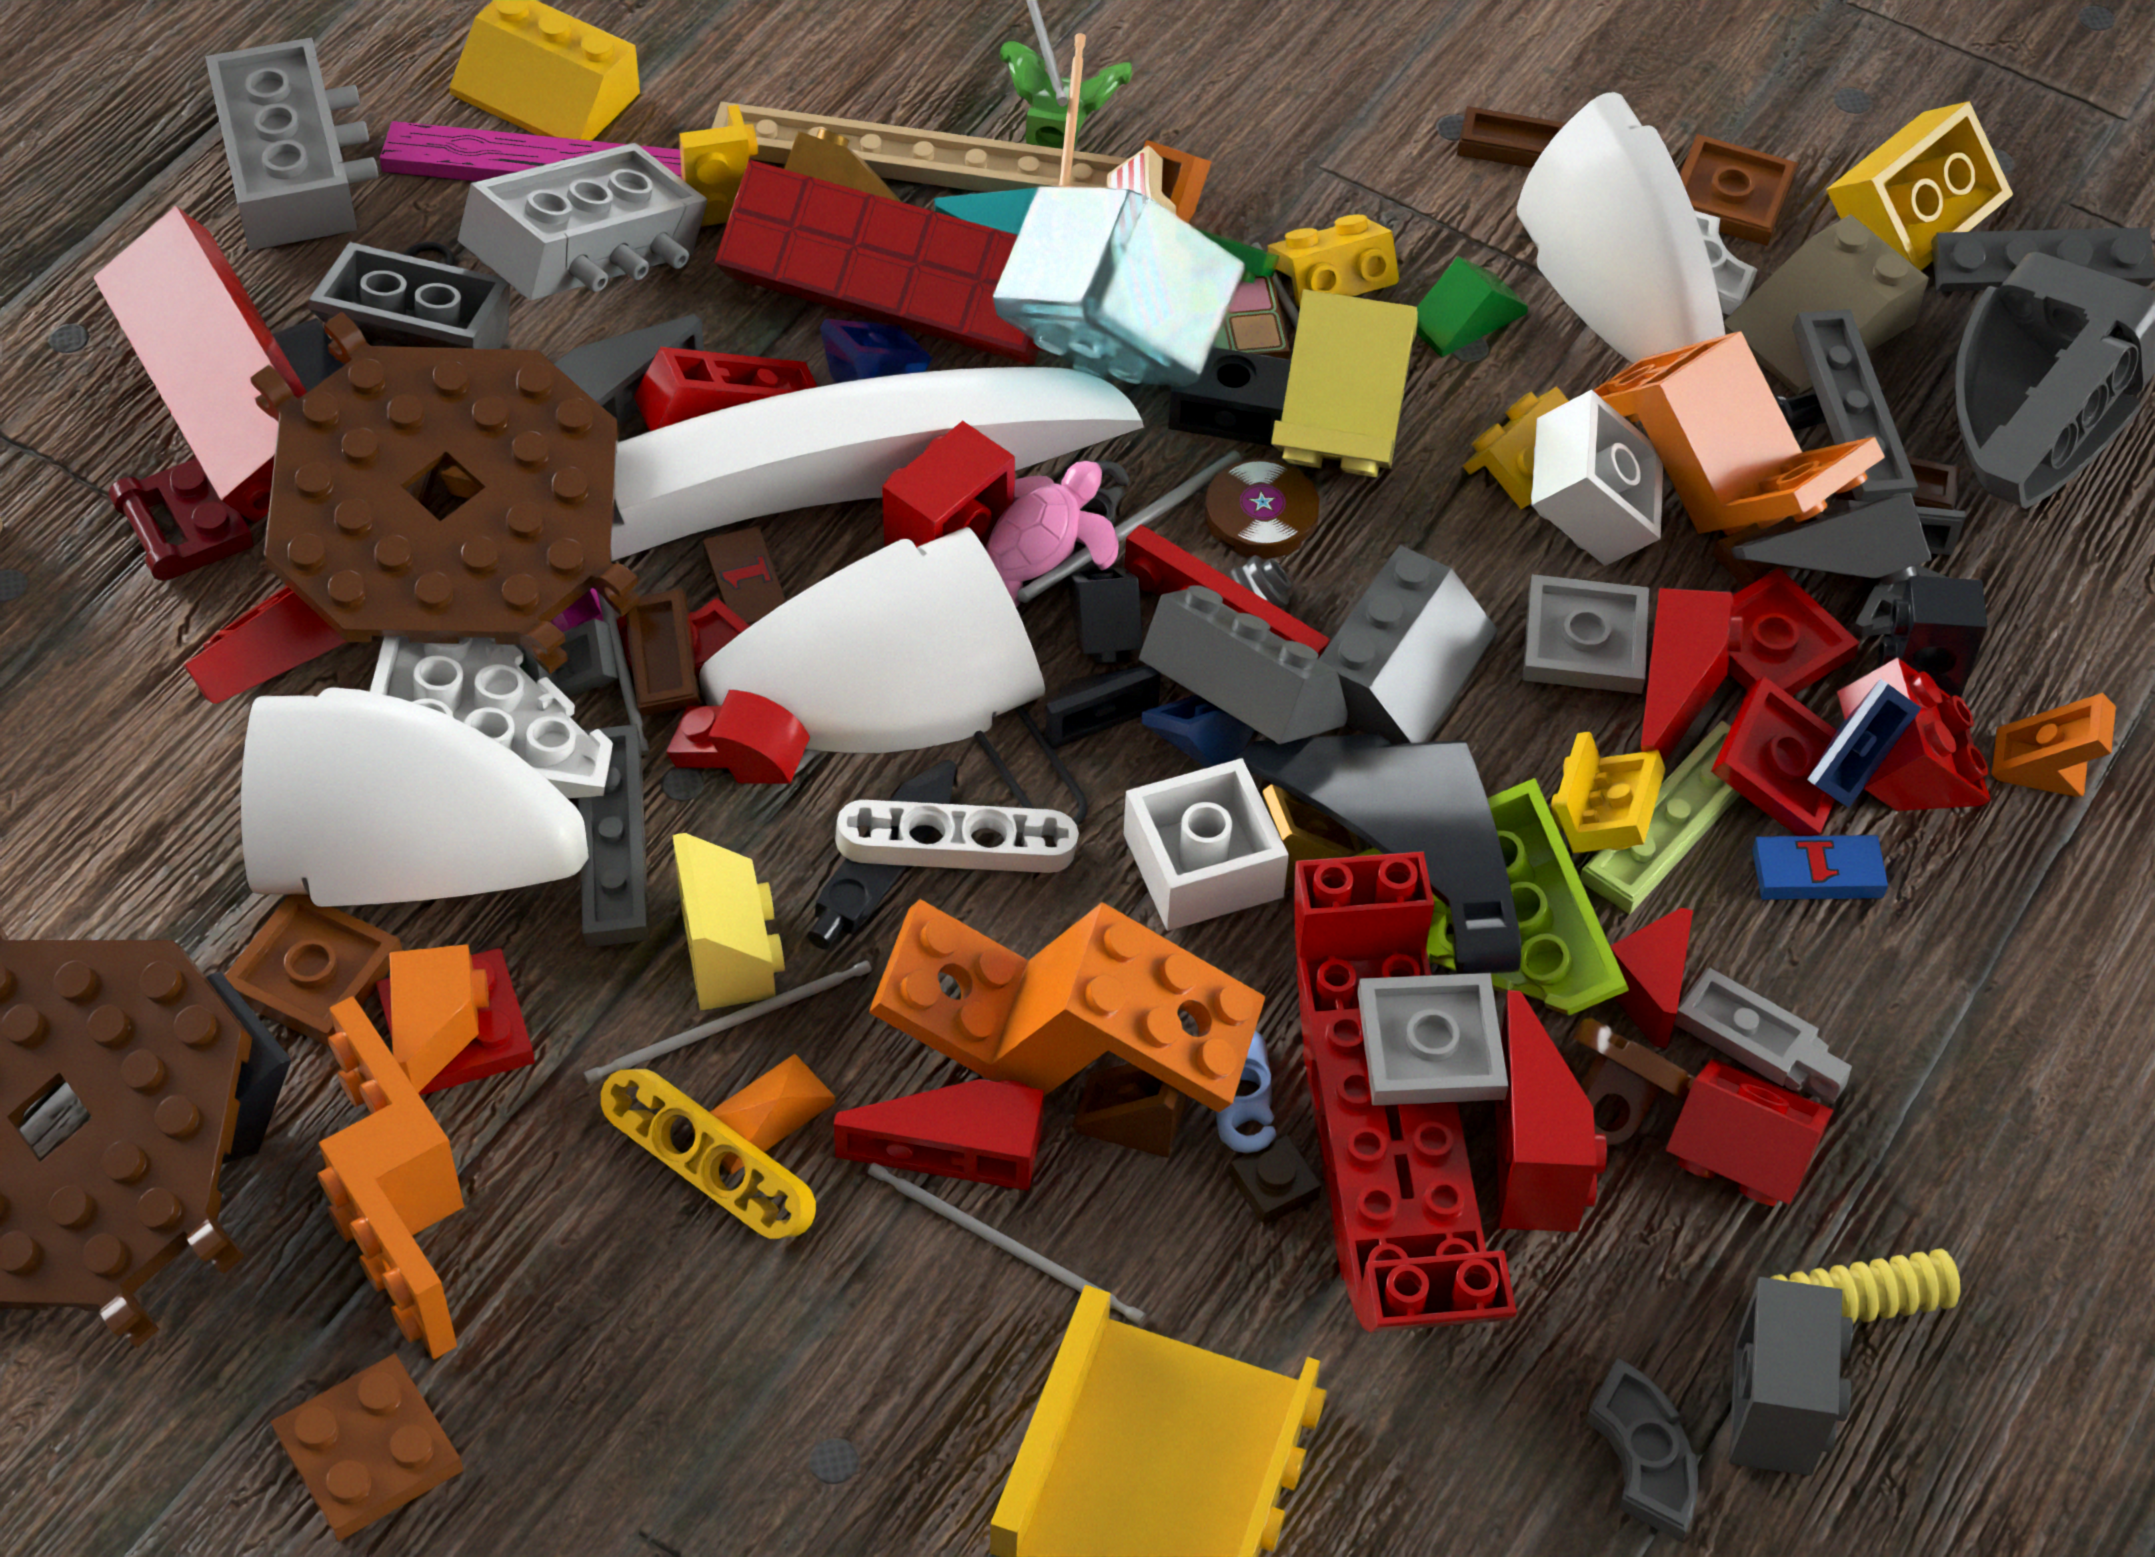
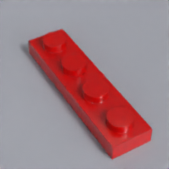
M1139 524L1126 537L1124 567L1138 577L1141 590L1152 592L1161 597L1162 594L1186 590L1190 586L1206 587L1221 595L1223 598L1222 604L1234 611L1251 614L1266 621L1270 625L1269 631L1280 638L1311 647L1318 653L1317 659L1321 657L1330 644L1331 639L1142 524Z

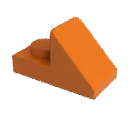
M2100 693L1997 727L1991 774L2001 782L2073 797L2083 796L2085 792L2087 762L2112 753L2116 706L2104 693Z

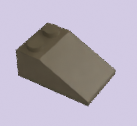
M1850 214L1811 237L1723 321L1725 334L1741 331L1755 360L1792 392L1799 395L1812 387L1813 384L1792 329L1798 313L1851 309L1868 353L1915 324L1929 278Z

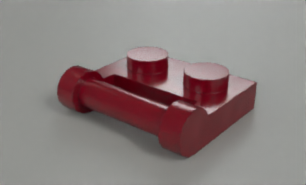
M197 458L141 480L135 477L122 478L116 481L109 489L111 502L117 512L125 514L147 553L145 563L153 577L159 581L176 578L254 546L251 532L241 514L221 501ZM162 502L185 543L178 546L168 543L148 507Z

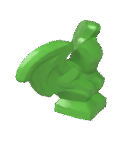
M1015 41L1004 43L1000 50V59L1009 66L1017 95L1023 97L1032 107L1029 108L1027 113L1026 143L1063 149L1068 103L1065 106L1058 105L1056 92L1053 90L1049 74L1045 72L1044 59L1021 43ZM1123 62L1101 70L1098 76L1081 82L1074 149L1078 133L1085 118L1093 110H1099L1120 85H1126L1131 81V63ZM1061 77L1064 87L1063 92L1066 94L1067 99H1069L1071 78Z

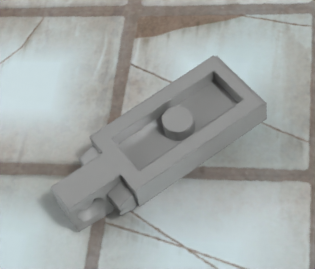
M1712 968L1705 969L1678 1005L1674 1025L1781 1086L1785 1084L1788 1089L1796 1092L1803 1088L1805 1092L1833 1104L1847 1085L1852 1066L1828 1053L1827 1049L1829 1046L1817 1037L1818 1028Z

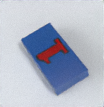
M1878 835L1769 836L1755 838L1752 851L1761 900L1884 898L1888 883Z

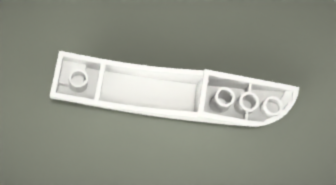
M1047 367L954 369L876 377L805 389L729 407L618 442L615 466L616 483L611 561L690 534L749 518L809 506L883 497L882 486L892 472L901 467L905 468L925 451L934 438L947 434L961 421L966 422L1015 456V471L1143 428V422L1131 401L1112 384L1085 372Z

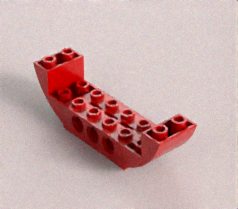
M1424 851L1296 861L1295 939L1299 1004L1304 1045L1303 1057L1341 1280L1345 1281L1357 1319L1362 1327L1369 1332L1509 1321L1517 1314L1505 1251H1486L1457 1102L1394 1105L1372 1104L1358 1000L1359 981L1365 978L1432 976L1426 947L1434 910V900Z

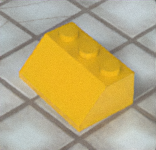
M493 0L474 19L449 87L450 94L538 136L592 141L640 94L636 46L537 0Z
M1970 101L1921 113L1826 189L1841 220L1851 214L1920 271L1933 261L1931 240L1936 233L1969 232L2013 195Z

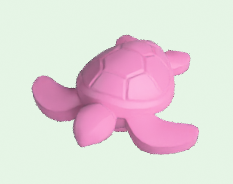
M1081 461L1075 463L1067 470L1060 485L1054 484L1053 480L1047 476H1030L1015 480L1014 502L1004 510L997 520L985 548L999 572L1015 607H1018L1021 602L1018 600V591L1023 588V581L1041 576L1068 559L1074 551L1076 541L1088 547L1094 563L1101 570L1110 567L1117 558L1118 538L1112 523L1104 516L1080 510L1095 496L1100 487L1102 470L1096 462Z

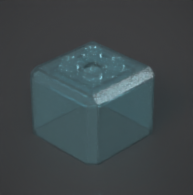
M1039 186L993 294V301L998 317L1033 338L1034 344L1038 347L1057 354L1072 363L1073 368L1077 371L1094 375L1103 380L1186 387L1199 381L1245 271V263L1150 197L1136 191L1117 188Z

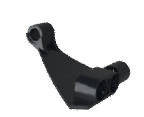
M1373 734L1300 738L1283 744H1278L1273 740L1255 741L1236 756V760L1243 758L1248 771L1287 790V792L1322 811L1367 841L1381 853L1396 854L1424 851L1432 894L1445 904L1446 935L1452 934L1453 958L1458 975L1497 974L1519 971L1521 965V938L1504 856L1481 779L1465 740L1391 744L1388 739Z

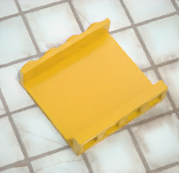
M1085 1285L991 1521L990 1554L999 1557H1258L1261 1548L1273 1552L1286 1513L1284 1510L1275 1508L1282 1487L1291 1490L1296 1488L1307 1451L1296 1446L1303 1427L1312 1430L1316 1429L1327 1394V1390L1316 1387L1320 1361L1307 1357L1299 1380L1109 1319L1111 1293Z

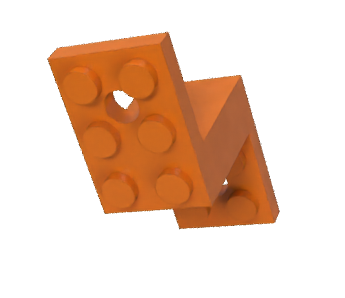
M1741 331L1642 358L1593 390L1624 418L1628 417L1630 422L1641 420L1698 534L1723 530L1725 535H1731L1749 527L1753 523H1757L1760 529H1764L1781 522L1788 516H1793L1795 522L1809 519L1827 508L1828 505L1825 498L1834 492L1840 494L1859 486L1868 479L1865 471L1885 458L1875 436L1802 452Z
M919 899L908 909L869 1013L990 1081H1019L1030 1088L1044 1090V1096H1046L1102 1054L1110 1051L1219 1113L1233 1103L1266 996L1103 902L1028 961ZM938 973L948 974L957 981L961 990L960 1000L948 997L941 990ZM1178 1009L1188 1012L1195 1019L1198 1026V1037L1191 1036L1182 1029L1181 1021L1177 1015Z

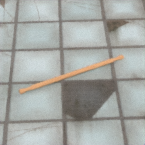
M1082 33L1075 35L1074 45L1076 51L1072 62L1054 227L1055 243L1053 245L1059 246L1062 252V237L1065 233L1067 212L1058 209L1064 188H1070L1083 68L1082 52L1086 41V36Z

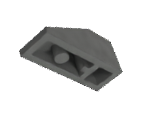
M692 314L573 348L553 364L617 420V426L619 427L640 410L634 395L660 347L704 351L702 321Z
M1911 492L1896 493L1731 548L1733 558L1737 560L1858 578L1880 577L1883 586L1907 580L1910 575L1917 576L1915 565L1932 560Z

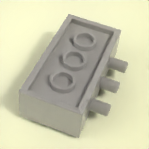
M312 37L205 56L248 251L356 231L357 225L349 184L377 179L379 177L374 157L343 162L339 147L369 141L366 122L358 121L334 126L331 111L360 105L356 85L325 90Z
M632 143L471 183L457 241L476 255L483 264L489 266L515 287L518 293L529 300L543 298L585 285L592 291L598 292L606 286L608 279L628 274L634 280H640L647 274L649 267L666 262L675 269L683 267L688 261L689 256L693 255L708 199L639 145Z

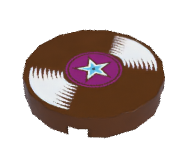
M1251 459L1234 463L1217 473L1207 488L1205 521L1211 535L1220 543L1222 538L1226 543L1233 545L1234 552L1245 557L1257 555L1260 558L1271 559L1293 553L1301 548L1302 541L1307 539L1309 535L1310 538L1317 529L1320 498L1313 482L1297 468L1276 460Z

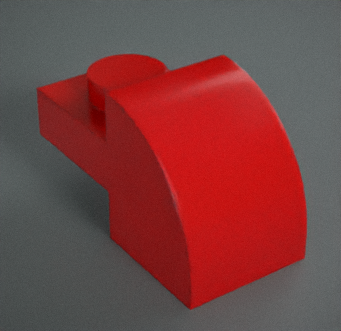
M729 690L722 706H687L666 753L676 768H728L737 783L790 784L810 736L802 723L778 703L751 692Z

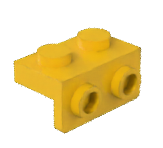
M738 104L727 106V127L679 133L682 180L708 199L701 226L728 223L749 157L758 156L753 123L744 124Z
M1356 214L1338 218L1335 220V227L1320 231L1314 228L1293 230L1285 235L1284 241L1268 245V252L1280 256L1276 269L1292 277L1295 302L1299 308L1303 289L1353 297L1395 285L1399 281L1393 231L1367 219L1365 215Z
M1557 386L1538 398L1532 391L1527 393L1505 412L1510 421L1503 428L1499 423H1496L1471 444L1477 452L1463 465V468L1470 475L1486 466L1520 509L1530 505L1532 502L1531 492L1533 487L1537 418L1569 402V400Z
M1591 732L1577 733L1571 754L1564 760V776L1559 792L1553 795L1551 802L1552 817L1558 830L1565 831L1573 853L1604 849L1624 850L1632 846L1644 845L1665 773V766L1659 750L1600 758Z

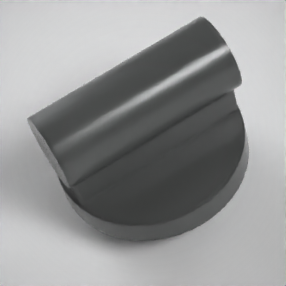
M1255 555L1247 560L1245 566L1234 568L1227 575L1230 579L1280 609L1289 603L1286 590L1291 588L1290 580L1282 567L1272 558L1265 562L1262 558Z

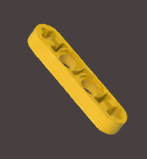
M648 1069L619 1070L611 1074L604 1082L600 1093L601 1107L605 1117L614 1126L757 1233L769 1239L789 1238L804 1233L811 1226L816 1214V1201L812 1190L801 1179L657 1073ZM639 1087L636 1097L640 1102L650 1109H662L656 1115L645 1109L629 1110L632 1099L626 1094L627 1088ZM680 1116L688 1118L695 1129L693 1146L685 1153L678 1151L673 1146L670 1138L672 1124ZM730 1152L737 1154L745 1167L743 1182L734 1190L726 1187L719 1175L721 1160ZM759 1190L770 1197L788 1196L785 1208L791 1213L790 1219L776 1220L779 1209L766 1197H752Z

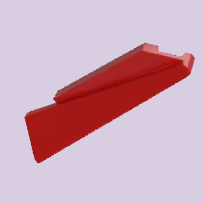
M286 586L210 637L203 644L205 650L187 661L183 666L206 700L210 703L218 704L330 651L347 641Z

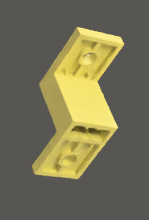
M1303 289L1282 420H1275L1271 442L1276 449L1283 452L1282 459L1288 461L1287 463L1313 468H1321L1323 458L1341 461L1340 468L1344 472L1369 477H1378L1379 467L1391 469L1412 342H1415L1418 325L1417 307Z

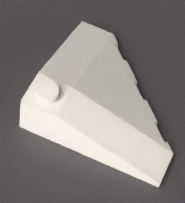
M384 636L370 692L400 698L440 711L477 729L517 754L543 775L567 799L604 796L613 742L599 729L590 732L588 736L570 718L574 714L575 705L547 677L538 680L536 684L519 667L523 662V653L515 645L496 644L495 638H459V644L409 643L408 637Z

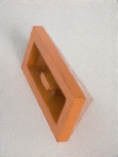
M793 1054L714 1108L710 1113L758 1149L765 1152L835 1103V1096L796 1054ZM691 1124L692 1132L695 1134L694 1126ZM732 1152L726 1154L721 1160V1164L731 1175L744 1167L740 1157Z

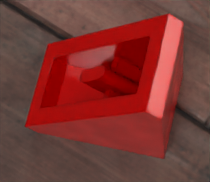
M1679 908L1610 945L1629 991L1614 996L1615 1000L1654 1046L1667 1048L1679 1003L1693 910Z

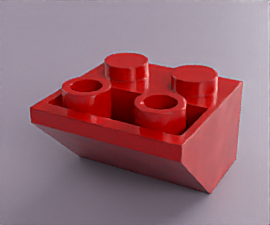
M1897 657L1837 691L1844 719L1851 714L1880 679L1921 707L1919 713L1863 789L1896 811L1982 806L1991 801L1984 779L1988 775V766L1983 755L1974 745L1969 729L1974 726L1973 716L1966 703L1959 696L1954 695L1951 697L1936 685L1929 674L1924 671L1918 673Z

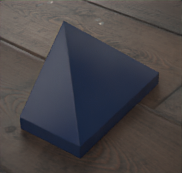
M1880 679L1839 726L1807 780L1849 808L1919 713L1921 707Z
M1197 694L1142 712V724L1206 768L1236 760V756L1245 749L1255 731L1254 728Z

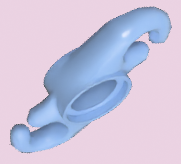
M1255 1031L1240 1080L1255 1082L1260 1088L1248 1096H1235L1232 1105L1219 1113L1216 1112L1218 1133L1221 1141L1233 1151L1243 1153L1258 1152L1268 1147L1276 1137L1274 1127L1268 1126L1272 1123L1274 1115L1270 1110L1272 1086L1267 1048L1263 1036ZM1251 1120L1258 1121L1264 1125L1263 1129L1255 1135L1246 1136L1235 1130L1239 1125Z

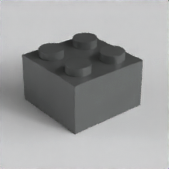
M1764 1277L1758 1278L1735 1339L1729 1464L1812 1476L1822 1451L1830 1453L1833 1451L1837 1421H1846L1851 1400L1850 1379L1840 1378V1358H1848L1853 1334L1852 1318L1842 1316V1289Z

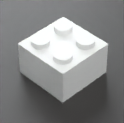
M1593 390L1537 418L1531 506L1536 509L1541 517L1550 520L1567 534L1579 548L1586 550L1604 566L1661 539L1663 463L1651 440Z
M1243 758L1126 791L1123 834L1167 931L1284 897L1289 854Z

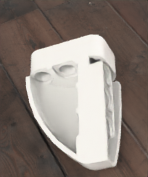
M1612 92L1597 96L1571 118L1555 135L1539 156L1521 191L1517 205V216L1539 249L1537 255L1539 270L1576 314L1614 350L1633 364L1642 358L1726 335L1715 278L1693 206L1664 142L1654 127L1641 125L1621 94Z
M968 527L917 548L911 540L902 539L852 563L814 584L747 628L708 659L699 673L700 694L707 706H722L729 690H741L758 694L778 703L802 723L810 736L805 749L843 753H887L921 749L960 741L974 736L976 731L981 730L983 733L988 731L992 726V716L995 717L1040 698L1045 693L1042 673L1015 604L987 551L975 533Z
M327 688L317 697L260 696L252 704L242 767L241 829L246 876L253 893L310 895L312 902L321 907L421 901L513 889L567 878L581 870L589 858L584 820L577 808L555 786L510 749L477 729L440 711L396 697L345 688Z

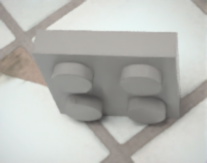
M1532 574L1528 593L1523 680L1642 694L1646 672L1649 587Z
M1490 973L1360 979L1358 1000L1373 1105L1505 1100L1508 1080Z

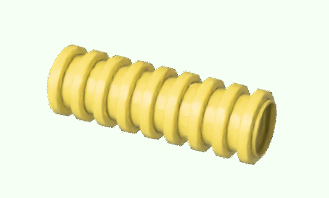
M1942 1248L1932 1250L1929 1257L1924 1252L1911 1254L1909 1260L1903 1255L1891 1257L1889 1264L1883 1258L1872 1260L1869 1267L1861 1261L1852 1263L1849 1270L1843 1265L1833 1266L1829 1274L1823 1268L1811 1270L1809 1277L1803 1271L1792 1273L1789 1280L1782 1274L1771 1277V1279L1842 1289V1316L1851 1317L1853 1324H1855L1857 1317L1865 1323L1874 1321L1878 1314L1883 1319L1895 1317L1898 1311L1903 1316L1915 1314L1918 1308L1924 1313L1935 1311L1937 1305L1943 1309L1954 1308L1960 1296V1278L1957 1267L1952 1257Z

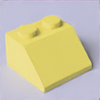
M687 833L673 835L681 910L700 1011L775 997L774 973L785 971L779 933L767 935L765 921L774 919L769 883L757 884L752 859Z

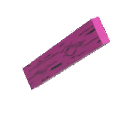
M392 121L380 155L382 172L482 181L628 144ZM640 146L682 179L679 149Z

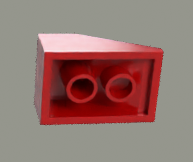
M1508 990L1499 1026L1508 1089L1505 1100H1494L1499 1229L1578 1232L1584 1208L1594 1207L1596 1203L1597 1174H1604L1606 1167L1605 1134L1595 1133L1592 1104L1522 992Z

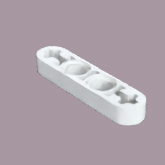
M858 800L845 805L839 812L835 841L838 850L844 857L859 863L1051 873L1067 868L1073 861L1079 833L1077 825L1071 817L1060 811L1049 809ZM928 825L938 829L943 838L934 844L926 845L915 841L909 832L917 826ZM857 826H869L871 837H859ZM891 826H899L897 840H890ZM989 828L999 832L1004 838V842L997 847H982L975 843L971 835L979 829ZM1017 832L1023 833L1021 842L1023 847L1014 846ZM1042 835L1054 836V842L1057 844V847L1045 846Z

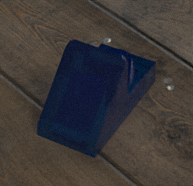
M825 319L820 327L829 371L837 384L876 377L925 372L933 359L898 325Z

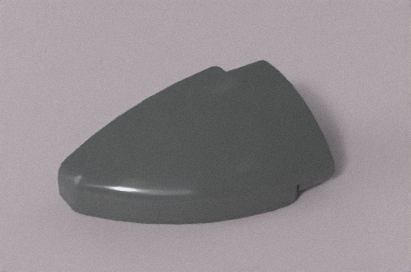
M2039 252L2028 253L1999 288L1989 286L1976 304L1964 331L1957 355L1955 379L1960 432L1968 458L1981 486L1986 492L2020 507H2031L2050 496L2074 478L2136 416L2141 409V404L2138 398L2131 395L2142 391L2155 374V293L2152 290Z

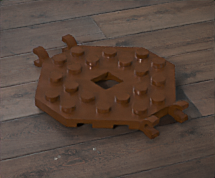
M340 312L324 324V329L335 340L328 345L329 352L346 365L309 392L297 399L285 380L269 364L250 377L252 385L261 393L255 398L257 406L279 422L264 552L267 567L345 641L372 642V636L408 637L409 643L459 644V638H495L496 644L521 645L545 671L551 674L568 660L567 653L559 647L566 641L565 634L550 622L592 588L603 596L606 602L621 617L640 603L639 596L632 590L638 584V577L624 565L611 563L616 483L615 466L618 445L617 420L538 350L370 346L353 321L343 312ZM435 466H457L482 490L440 522L406 489Z
M0 926V1309L48 1310L49 1307H79L84 1311L100 1312L112 1333L117 1336H121L124 1333L130 1343L137 1348L160 1329L132 1293L189 1244L200 1259L205 1262L210 1259L217 1270L223 1274L245 1257L238 1245L218 1222L223 1194L217 1190L223 1155H230L240 1107V1102L235 1099L241 1064H248L253 1038L186 951L173 940H9ZM67 1082L93 1118L46 1158L41 1160L20 1131V1124L26 1109L56 1084Z

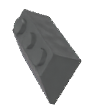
M352 242L348 243L308 299V309L324 323H327L340 312H343L358 327L364 338H378L403 344L406 347L500 349L509 334L510 283L504 278Z
M1399 545L1318 660L1338 672L1348 711L1346 725L1365 734L1380 735L1388 739L1391 744L1427 742L1496 639L1498 629L1452 568Z
M1190 586L1186 590L1161 595L1139 660L1278 744L1345 726L1348 711L1338 672L1318 660V653L1314 649L1299 642L1286 641L1269 631L1270 625L1266 621L1251 614L1234 611L1222 604L1223 598L1221 595L1209 588Z

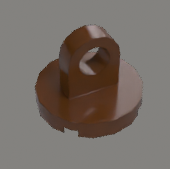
M1588 1017L1587 1019L1583 1018L1573 1039L1598 1055L1580 1087L1592 1104L1593 1111L1601 1097L1607 1094H1616L1621 1102L1618 1118L1612 1124L1603 1127L1597 1126L1594 1120L1595 1133L1605 1134L1606 1145L1619 1144L1630 1138L1638 1129L1660 1089L1685 1102L1695 1077L1687 1074L1685 1070L1644 1046L1611 1032V1028Z

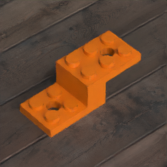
M351 996L329 1008L336 1034L328 1037V1042L336 1060L343 1069L337 1075L347 1097L354 1107L365 1103L371 1115L319 1142L326 1169L317 1173L324 1192L332 1203L327 1209L337 1231L345 1242L355 1238L363 1252V1255L359 1256V1261L368 1280L377 1292L386 1288L396 1304L391 1307V1312L402 1334L409 1343L420 1338L434 1360L456 1348L457 1342L441 1280L412 1236L464 1208L449 1139L355 997Z

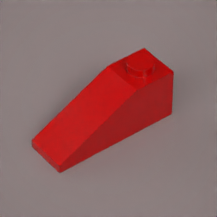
M660 347L640 383L634 399L651 432L729 407L818 386L806 362Z
M1659 588L1641 752L1659 750L1663 764L1727 676L1730 651L1741 652L1743 616H1733L1732 592Z
M978 1079L838 1112L833 1124L835 1157L870 1164L875 1162L881 1166L1029 1191L1043 1127L1044 1090L1030 1088L1026 1084L1015 1080L994 1082Z

